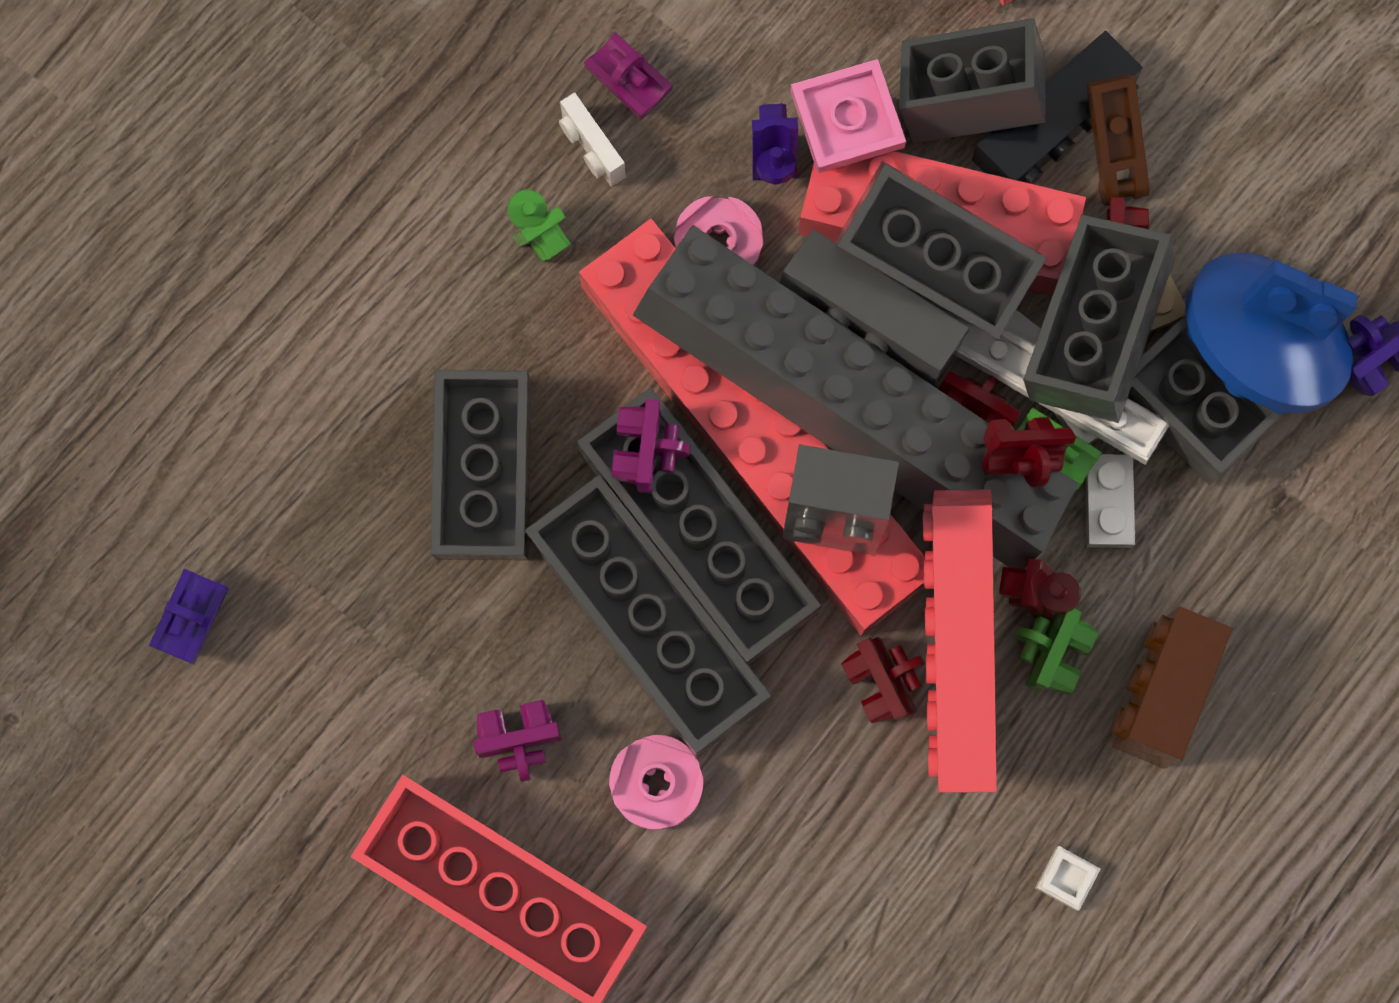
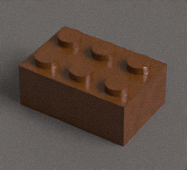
M1181 606L1177 607L1167 616L1162 615L1158 623L1153 622L1143 644L1144 648L1149 649L1147 658L1144 659L1142 665L1137 664L1127 685V690L1133 692L1130 702L1127 703L1125 708L1120 707L1111 725L1110 733L1116 735L1112 747L1163 769L1183 761L1233 628Z

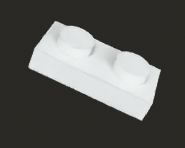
M574 92L560 101L562 119L559 120V124L571 143L576 141L581 143L587 152L583 158L593 175L597 179L604 176L611 187L625 179L624 161Z
M1101 454L1085 478L1086 547L1132 548L1135 545L1133 458L1129 455Z

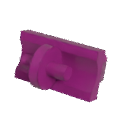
M616 32L598 52L584 62L585 68L641 120L673 90V85L651 66L641 53L635 51Z
M646 399L645 407H619L617 436L641 438L640 453L614 450L612 478L636 484L637 492L651 493L656 455L662 456L660 471L665 473H674L676 458H685L690 455L691 446L685 442L678 441L679 426L673 424L665 425L664 439H658L661 414L659 400Z
M544 700L520 705L524 729L507 733L502 710L477 714L478 739L473 740L475 754L479 758L514 751V756L498 759L500 773L518 769L521 782L531 780L529 767L546 763L543 749L526 753L525 748L562 741L559 726L556 722L553 723Z

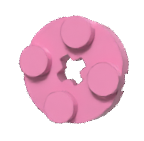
M707 196L694 201L681 213L674 236L675 248L680 244L692 225L707 235L713 231L717 235L726 232L730 236L726 242L727 248L755 267L757 266L763 250L762 226L757 214L745 202L729 196L728 199Z
M651 735L636 740L620 751L611 768L609 786L615 806L629 822L647 830H663L680 825L696 810L703 793V775L698 760L688 746L669 736ZM656 769L665 772L664 780L670 783L669 789L667 791L660 790L657 796L648 794L649 786L643 783L645 775L653 776Z

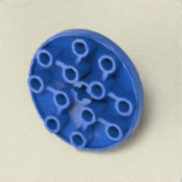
M1251 253L1226 254L1211 260L1192 280L1185 301V313L1188 324L1186 333L1189 339L1195 343L1206 363L1225 382L1227 390L1233 396L1247 398L1281 415L1286 413L1312 412L1329 404L1342 392L1350 379L1353 354L1352 348L1348 343L1349 336L1343 321L1357 309V294L1329 282L1314 279L1305 272L1265 256Z

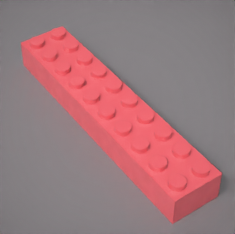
M649 219L579 271L581 288L782 538L799 444L829 450L833 449L633 316L647 289L676 249L655 222ZM891 514L875 556L784 540L860 637L925 587V556Z

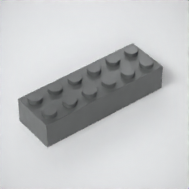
M650 387L624 407H645L646 399L659 400L661 414L658 439H664L665 425L673 424L679 426L678 441L685 442L691 447L688 457L675 459L674 473L661 472L662 456L656 455L651 493L637 492L636 484L612 478L614 450L640 453L641 438L617 436L619 411L577 441L579 454L596 476L600 474L750 667L817 616L821 604Z
M600 474L525 530L529 542L684 744L688 746L695 758H698L770 702L771 694Z

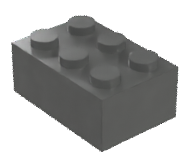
M1034 18L902 41L899 110L913 144L1046 123L1045 52Z
M1185 315L1142 355L1128 399L1153 412L1167 422L1169 427L1162 439L1210 485L1282 415L1247 398L1235 397L1227 390L1225 382L1210 368L1198 351L1195 343L1187 336L1186 328L1188 324Z

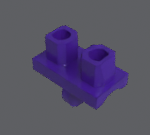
M783 103L759 106V120H752L753 181L763 180L777 185L785 183L791 178H797V117L787 118L786 104Z
M1358 315L1349 324L1353 334L1348 338L1353 354L1352 372L1349 380L1362 395L1373 396L1388 386L1389 383L1379 365L1388 359L1394 370L1399 372V322H1393L1389 325L1387 320L1381 315L1371 322L1367 317Z
M184 569L170 600L167 601L164 608L165 611L149 646L194 665L229 588Z

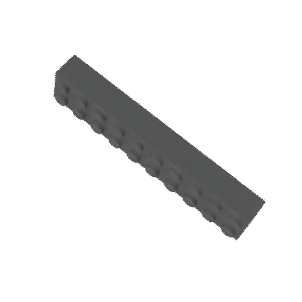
M694 225L689 229L651 283L633 313L634 317L831 449L898 461L899 465L894 491L922 510H924V504H933L934 490H991L993 557L1008 567L1025 569L1028 558L1036 559L1043 552L1079 485L1060 471L1051 473L1046 486L1035 488L1028 485L1024 475L1004 474L986 476L981 464L987 453L983 436L989 423Z

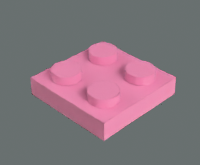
M878 59L791 84L790 92L818 174L905 148L906 139Z

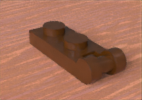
M1126 74L1086 83L1099 173L1098 188L1103 205H1110L1111 197H1127L1132 195L1134 199L1149 196L1150 187L1135 76ZM1129 169L1128 178L1117 180L1116 171Z

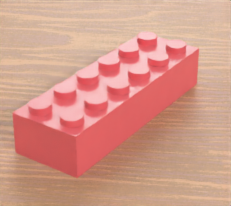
M896 151L819 174L814 163L800 216L798 234L808 236L814 229L836 243L838 235L880 163L884 161L1043 254L1047 259L1028 290L1053 296L1086 201V197Z
M934 490L933 504H924L923 539L924 541H933V551H925L924 586L925 589H934V597H926L925 634L926 636H935V644H927L926 681L927 684L936 683V690H928L927 728L928 730H937V735H929L928 774L929 777H938V792H997L991 490Z
M404 775L399 779L351 855V858L583 1003L604 1002L648 929L643 923Z

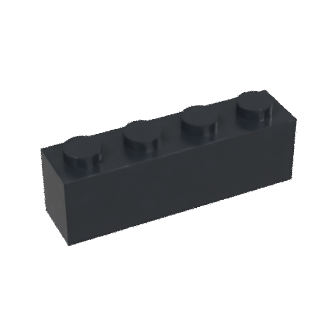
M1105 30L1045 83L1046 123L990 132L976 145L972 161L984 173L1034 185L1044 173L1041 168L1049 160L1053 159L1056 163L1059 162L1075 146L1073 139L1083 130L1087 134L1093 132L1086 83L1126 74L1135 76L1137 81L1143 67Z

